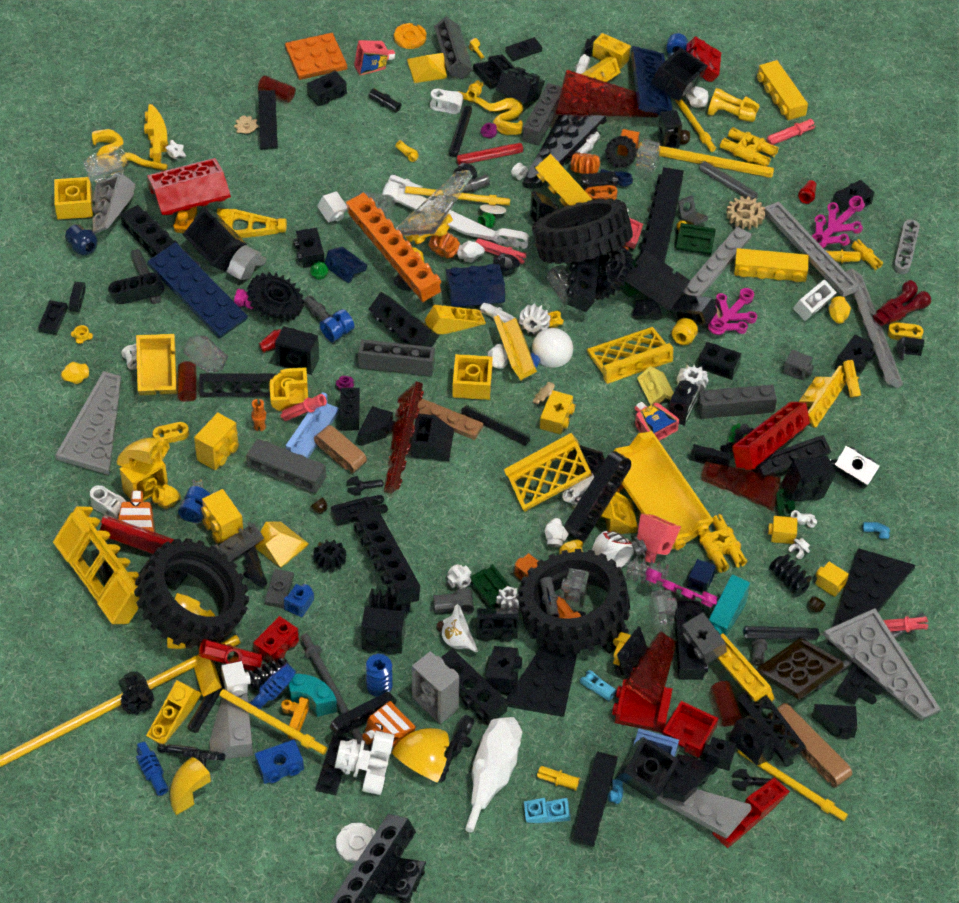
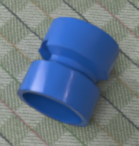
M340 309L332 317H327L320 322L321 332L330 342L338 340L342 337V334L345 335L355 328L352 317L344 309Z
M198 486L190 487L178 509L180 517L185 521L200 523L204 516L201 511L203 507L202 498L209 496L210 493Z

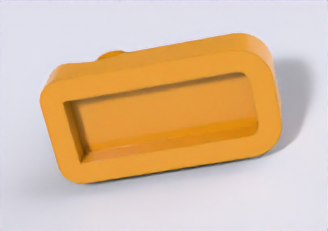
M197 206L187 211H178L173 225L174 232L184 233L196 218Z
M300 697L299 703L292 702L291 700L282 701V712L293 714L289 726L300 732L309 710V699ZM288 735L289 739L296 740Z

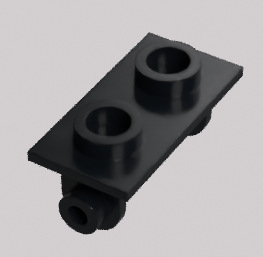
M615 171L580 175L581 186L584 191L588 187L613 185L617 188L618 178L615 176Z

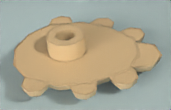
M241 116L240 120H236L238 124L234 125V127L238 129L236 131L238 134H249L254 132L256 128H259V125L256 124V119L252 120L251 116Z
M547 382L540 389L539 393L535 395L533 403L539 404L540 401L543 402L546 397L550 396L555 384Z

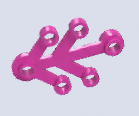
M852 197L849 201L850 207L837 220L836 214L839 212V207L835 202L830 203L827 207L829 211L828 228L824 232L823 226L827 222L826 218L822 214L815 217L816 233L812 237L817 242L821 241L819 244L822 248H825L827 244L840 243L842 246H846L850 243L847 234L830 237L833 233L853 231L855 234L862 232L863 227L859 221L843 224L855 212L863 210L865 203L862 197Z
M749 288L741 289L739 300L730 309H728L726 302L727 296L723 293L717 294L715 302L720 305L722 317L718 318L716 313L708 324V330L715 335H722L728 330H736L740 334L746 333L747 323L743 321L738 323L727 322L746 320L750 324L756 322L757 314L755 312L737 313L745 304L753 301V290Z
M647 568L645 572V580L654 584L658 580L669 591L676 593L678 589L684 597L693 601L696 597L702 599L701 603L711 608L713 604H717L718 597L705 591L700 595L668 580L661 579L662 573L651 568Z

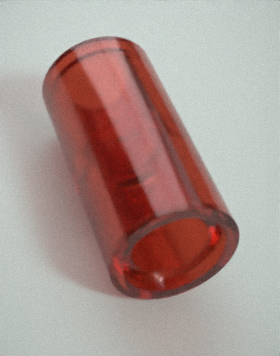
M266 75L262 76L258 83V91L275 90L276 98L290 103L295 96V87Z
M185 361L178 365V399L182 402L194 401L197 398V368L193 362Z
M720 681L713 684L710 690L722 725L724 727L735 725L736 720L742 719L730 682Z

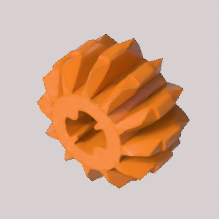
M575 153L570 164L571 170L584 174L597 173L600 167V157L594 154Z
M448 232L441 237L432 235L429 242L431 250L436 255L438 254L446 259L453 258L460 246L458 239Z

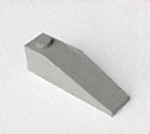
M121 172L96 183L92 200L95 202L93 212L95 213L93 217V232L95 234L108 229L134 195L136 184Z
M244 693L241 696H237L243 699L244 701L248 702L247 693ZM224 698L221 700L209 741L210 750L226 754L225 759L253 756L249 713Z

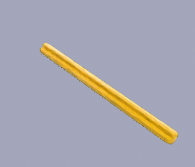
M640 142L638 152L697 164L706 161L714 167L772 178L774 168L644 142Z

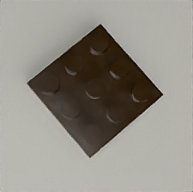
M800 637L756 668V670L766 681L793 697L801 699L843 669L844 665L842 660Z

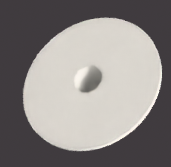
M485 204L480 206L482 211L492 213L494 216L506 212L504 207Z

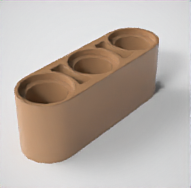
M331 425L326 426L314 436L317 446L344 469L350 470L351 474L367 462L365 454Z

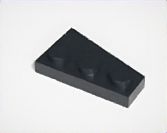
M677 754L676 758L679 761L668 779L663 797L685 802L697 791V787L701 783L704 784L711 774L714 775L717 772L718 764Z

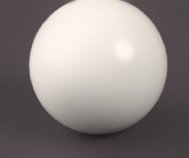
M548 328L542 330L534 338L532 353L540 358L541 365L552 368L560 367L571 359L573 343L569 335L563 330Z

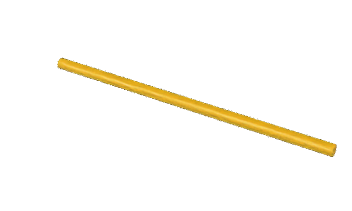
M237 635L221 642L225 645L231 644L234 647L241 644ZM198 654L147 680L149 688L152 690L193 669L202 657H199ZM123 693L0 755V767L121 706V696Z

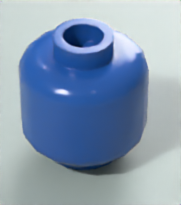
M680 33L671 35L666 46L668 54L675 53L679 48L686 51L688 43L686 36Z

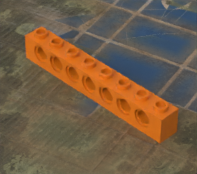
M363 192L346 202L348 214L422 302L441 292L439 276L432 273L429 264L422 261L420 254L413 250L408 240L405 241L400 230H396L392 221L386 219L382 209L376 207L371 197L368 198Z

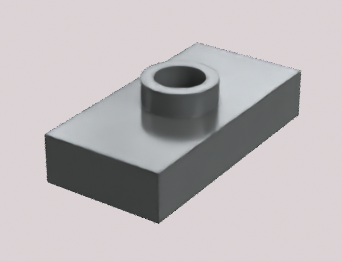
M274 569L265 598V605L284 608V598L289 595L294 572Z

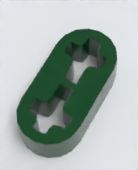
M780 489L776 494L777 516L791 517L792 511L796 510L795 501H789L787 498V502H784L782 496H786L784 489ZM784 509H787L789 516L785 515Z

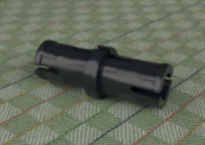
M375 88L369 92V98L380 103V106H385L395 113L401 109L402 104L393 100L390 95L383 94Z

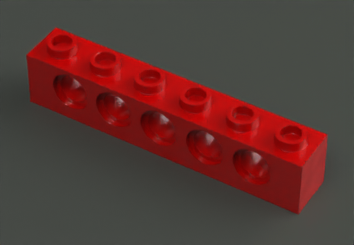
M789 402L734 444L732 447L736 468H744L745 470L755 469L758 464L765 461L768 456L775 453L778 448L784 446L788 440L794 438L797 433L809 425L807 402Z

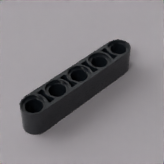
M616 451L609 453L566 521L564 528L568 535L584 541L589 536L628 474L632 465L629 458Z
M597 751L575 828L573 842L591 847L595 846L618 756Z

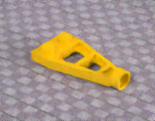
M217 209V214L232 229L234 221L237 219L248 222L246 229L234 230L241 238L286 233L287 219H274L237 209ZM253 223H264L266 228L253 229Z

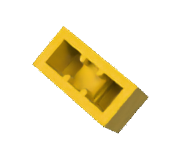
M601 33L593 42L592 56L601 61L606 57H615L619 69H622L630 59L631 45Z
M552 390L540 417V429L561 435L563 429L568 428L570 422L569 414L573 415L575 410L572 395Z

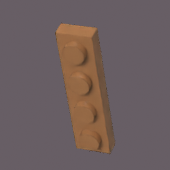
M417 396L407 409V413L416 416L417 413L436 415L451 426L454 432L473 440L477 438L483 428V423Z

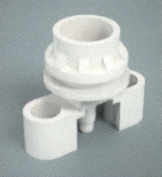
M375 731L371 751L363 749L364 740H361L360 744H357L356 739L349 741L341 740L334 768L341 769L347 775L352 771L354 772L353 777H357L359 769L366 770L362 791L381 795L394 735Z

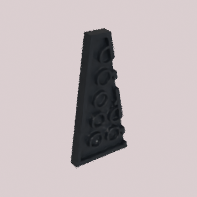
M559 115L524 178L523 186L525 188H541L547 181L542 182L536 174L539 172L535 167L550 154L563 166V161L567 157L571 158L587 142L586 138L598 131L597 127L600 124L604 125L607 122L606 116Z
M858 548L833 627L874 608L879 612L908 575L913 572L916 565ZM828 640L827 645L836 647L833 643H831Z
M577 611L581 616L586 615V612ZM546 644L541 646L512 689V693L506 698L508 701L507 707L565 717L578 654H574V651H567V654L560 653V649L555 648L554 651H550L547 649Z

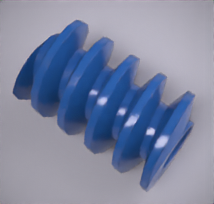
M374 654L366 662L367 690L375 697L385 692H390L393 685L392 662L384 654Z

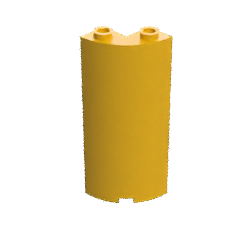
M652 431L638 433L629 446L614 449V451L631 460V468L624 478L622 485L642 514L658 516L681 526L671 550L683 548L687 542L698 535L705 534L709 530V526L714 521Z

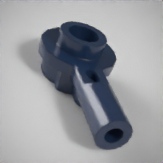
M601 169L600 173L611 171ZM615 171V176H617L620 186L627 187L633 183L631 173Z

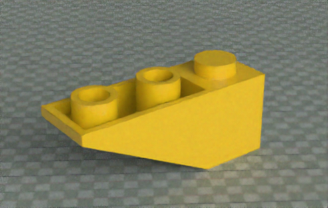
M434 305L425 318L428 327L437 334L443 335L486 324L480 310Z
M176 680L146 736L160 744H165L194 709L202 693Z

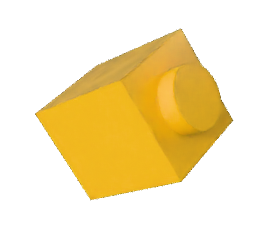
M774 516L773 523H769L768 535H771V542L795 544L794 539L797 536L798 518Z
M828 562L816 572L817 580L815 585L836 597L847 584L849 574Z

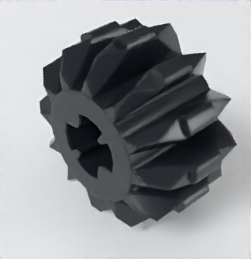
M326 539L325 543L319 542L318 547H314L313 561L318 569L323 568L324 572L331 569L332 573L335 568L341 570L342 565L346 562V550L343 548L342 543L336 544L335 539L332 542Z

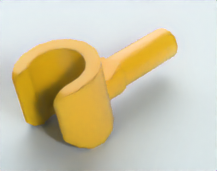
M474 38L470 41L469 49L475 51L483 59L484 56L478 48L480 42L477 38Z

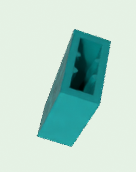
M733 574L709 618L720 635L724 633L726 637L746 606L750 582Z

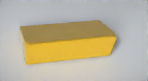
M202 658L194 667L202 696L204 697L222 688L214 661Z

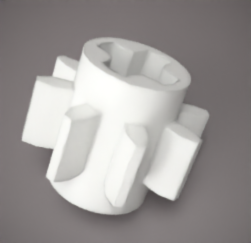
M454 565L448 571L447 578L449 580L447 582L452 588H466L471 583L470 574L472 572L467 566Z
M507 586L503 590L499 589L496 603L501 604V608H519L517 588L514 589Z

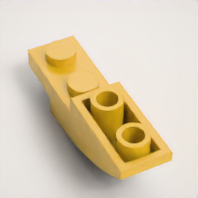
M149 104L148 111H145V121L147 123L144 124V132L148 134V140L151 141V146H153V148H150V158H153L154 162L161 163L162 152H167L165 148L168 146L167 130L161 114L152 104Z

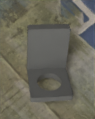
M692 195L677 201L681 221L691 225H698L708 220V216L696 212ZM686 202L690 203L688 211L683 210V205Z

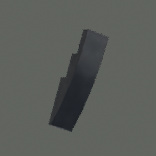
M275 90L258 91L260 148L278 149Z

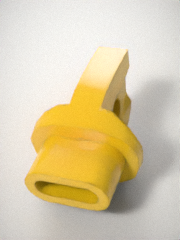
M620 632L618 638L613 640V644L616 646L613 664L620 665L617 654L631 635Z

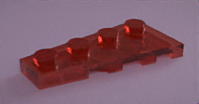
M705 462L701 480L720 489L729 490L736 496L750 499L751 502L757 505L766 506L767 509L774 512L781 478L768 476L762 479L760 473Z
M662 631L656 634L646 649V653L640 658L637 667L633 669L631 676L623 685L653 705L657 706L660 704L677 642Z

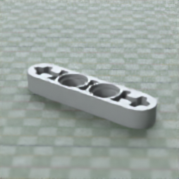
M907 220L903 225L894 263V270L899 274H906L910 270L920 228L919 223L915 220ZM909 227H913L912 233L909 232ZM904 239H910L913 242L907 243ZM906 251L909 255H903L901 252ZM901 261H905L904 267L901 266Z

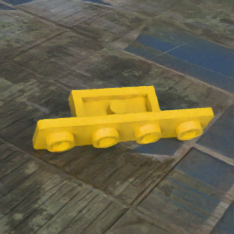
M839 366L832 377H815L799 400V402H807V407H811L808 414L810 423L814 428L819 425L847 383L844 381L846 375L843 366Z

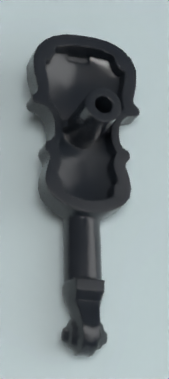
M254 545L244 554L248 566L243 575L247 579L250 578L257 586L263 588L268 582L262 569L256 545Z
M464 715L456 724L452 740L444 756L447 758L446 764L438 782L445 781L446 772L450 770V763L453 757L461 752L463 745L470 747L473 742L467 735L471 732L474 719L468 715Z
M158 744L157 750L161 753L182 754V756L198 758L205 768L207 759L225 761L226 754L222 752L202 750L196 747L173 744L167 746L165 744Z

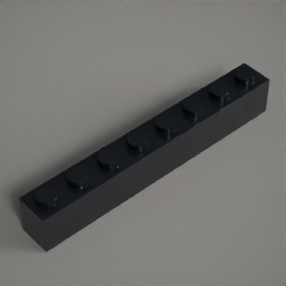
M663 167L662 174H658L657 184L659 185H656L654 196L657 197H653L652 207L654 209H650L649 219L651 220H648L646 231L649 232H645L644 243L646 244H642L641 255L646 250L665 263L684 170Z

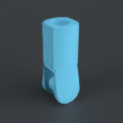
M591 670L586 672L585 677L579 679L583 686L594 691L608 702L617 693L614 687L603 681Z

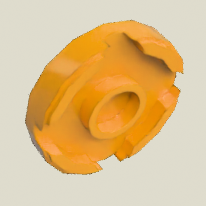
M413 23L402 24L394 32L395 43L405 49L419 48L426 42L427 38L425 29L418 24L415 26Z

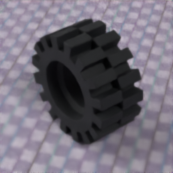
M618 136L607 144L605 156L612 166H617L618 168L627 167L635 161L638 148H636V143L633 142V139L628 138V136ZM618 145H624L628 149V154L625 158H618L616 156L615 149Z

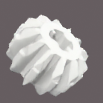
M534 303L532 306L527 305L521 311L519 323L522 324V329L527 330V334L532 332L535 336L542 330L548 329L551 316L548 315V310L542 309V305L537 307Z
M695 364L693 367L686 365L685 369L681 368L677 375V384L681 380H687L698 386L699 395V391L705 390L708 385L707 371H703L702 367L696 368Z

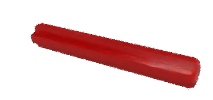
M515 143L457 155L458 165L461 163L469 164L522 153L523 146L522 143Z

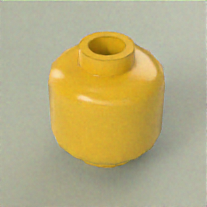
M688 318L677 321L672 329L673 340L680 345L692 343L698 333L696 323Z

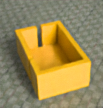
M136 335L139 395H156V391H159L160 395L177 394L175 335Z

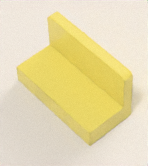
M650 366L637 377L650 405L654 403L660 404L665 398L671 400L674 392L663 372Z

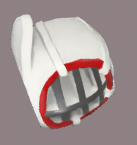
M604 531L599 534L592 548L595 551V555L605 554L607 561L613 559L617 567L620 568L626 566L634 554L632 543L614 531Z

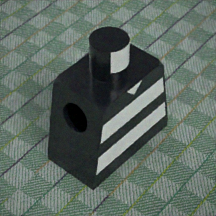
M681 380L671 398L669 412L679 419L680 425L685 426L698 400V386L687 380ZM682 405L683 410H678V407Z

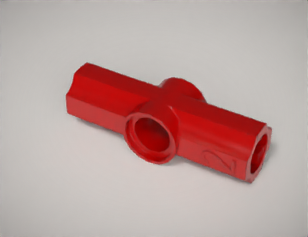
M204 639L199 647V657L225 664L242 661L243 668L254 671L256 666L260 668L262 664V654L237 648L231 644L225 645ZM234 651L233 657L228 660V654Z

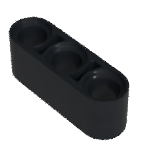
M154 272L117 280L108 287L109 293L118 304L161 295L165 289L159 276Z

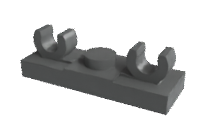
M248 522V527L243 530L239 528V533L233 535L219 546L217 544L214 545L217 548L216 551L221 555L225 553L228 556L227 560L230 562L262 541L264 537L254 523Z

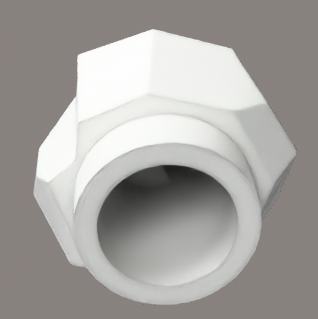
M695 86L686 94V98L691 106L695 108L704 107L708 103V91Z
M467 241L459 246L457 251L458 258L472 263L484 254L485 249L476 242Z
M497 344L488 351V356L493 357L492 367L503 369L507 365L509 359L503 344Z
M559 518L551 520L545 528L547 546L561 547L568 536V532L562 526V521Z

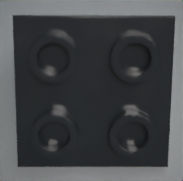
M640 626L636 628L617 654L620 665L615 666L614 672L617 676L624 675L628 682L637 674L638 669L648 659L650 654Z
M399 858L377 894L399 897L400 903H410L413 892L417 890L416 886H419V881L425 874L424 866L426 861Z

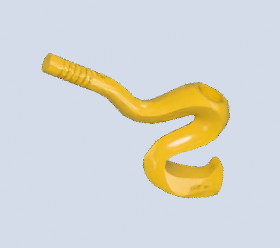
M460 92L464 100L479 104L490 112L509 110L499 114L493 120V123L497 126V131L501 134L517 135L522 133V120L518 123L507 122L518 118L522 114L523 105L521 101L510 97L496 103H488L479 97L469 100L466 97V93Z
M111 129L92 132L93 145H96L98 142L111 143L101 147L96 153V161L100 167L113 168L125 161H133L141 166L166 171L168 168L167 164L145 160L130 152L109 155L122 147L123 138Z

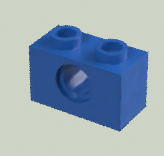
M295 740L254 753L255 763L264 784L268 782L275 783L282 777L288 775L295 776L304 770L303 758Z

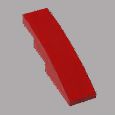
M774 777L746 798L745 803L751 804V811L727 839L715 832L712 834L724 846L729 848L768 815L790 791Z

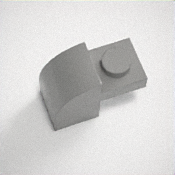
M244 245L234 254L227 273L240 280L250 279L255 266L265 265L267 258L261 256V252Z

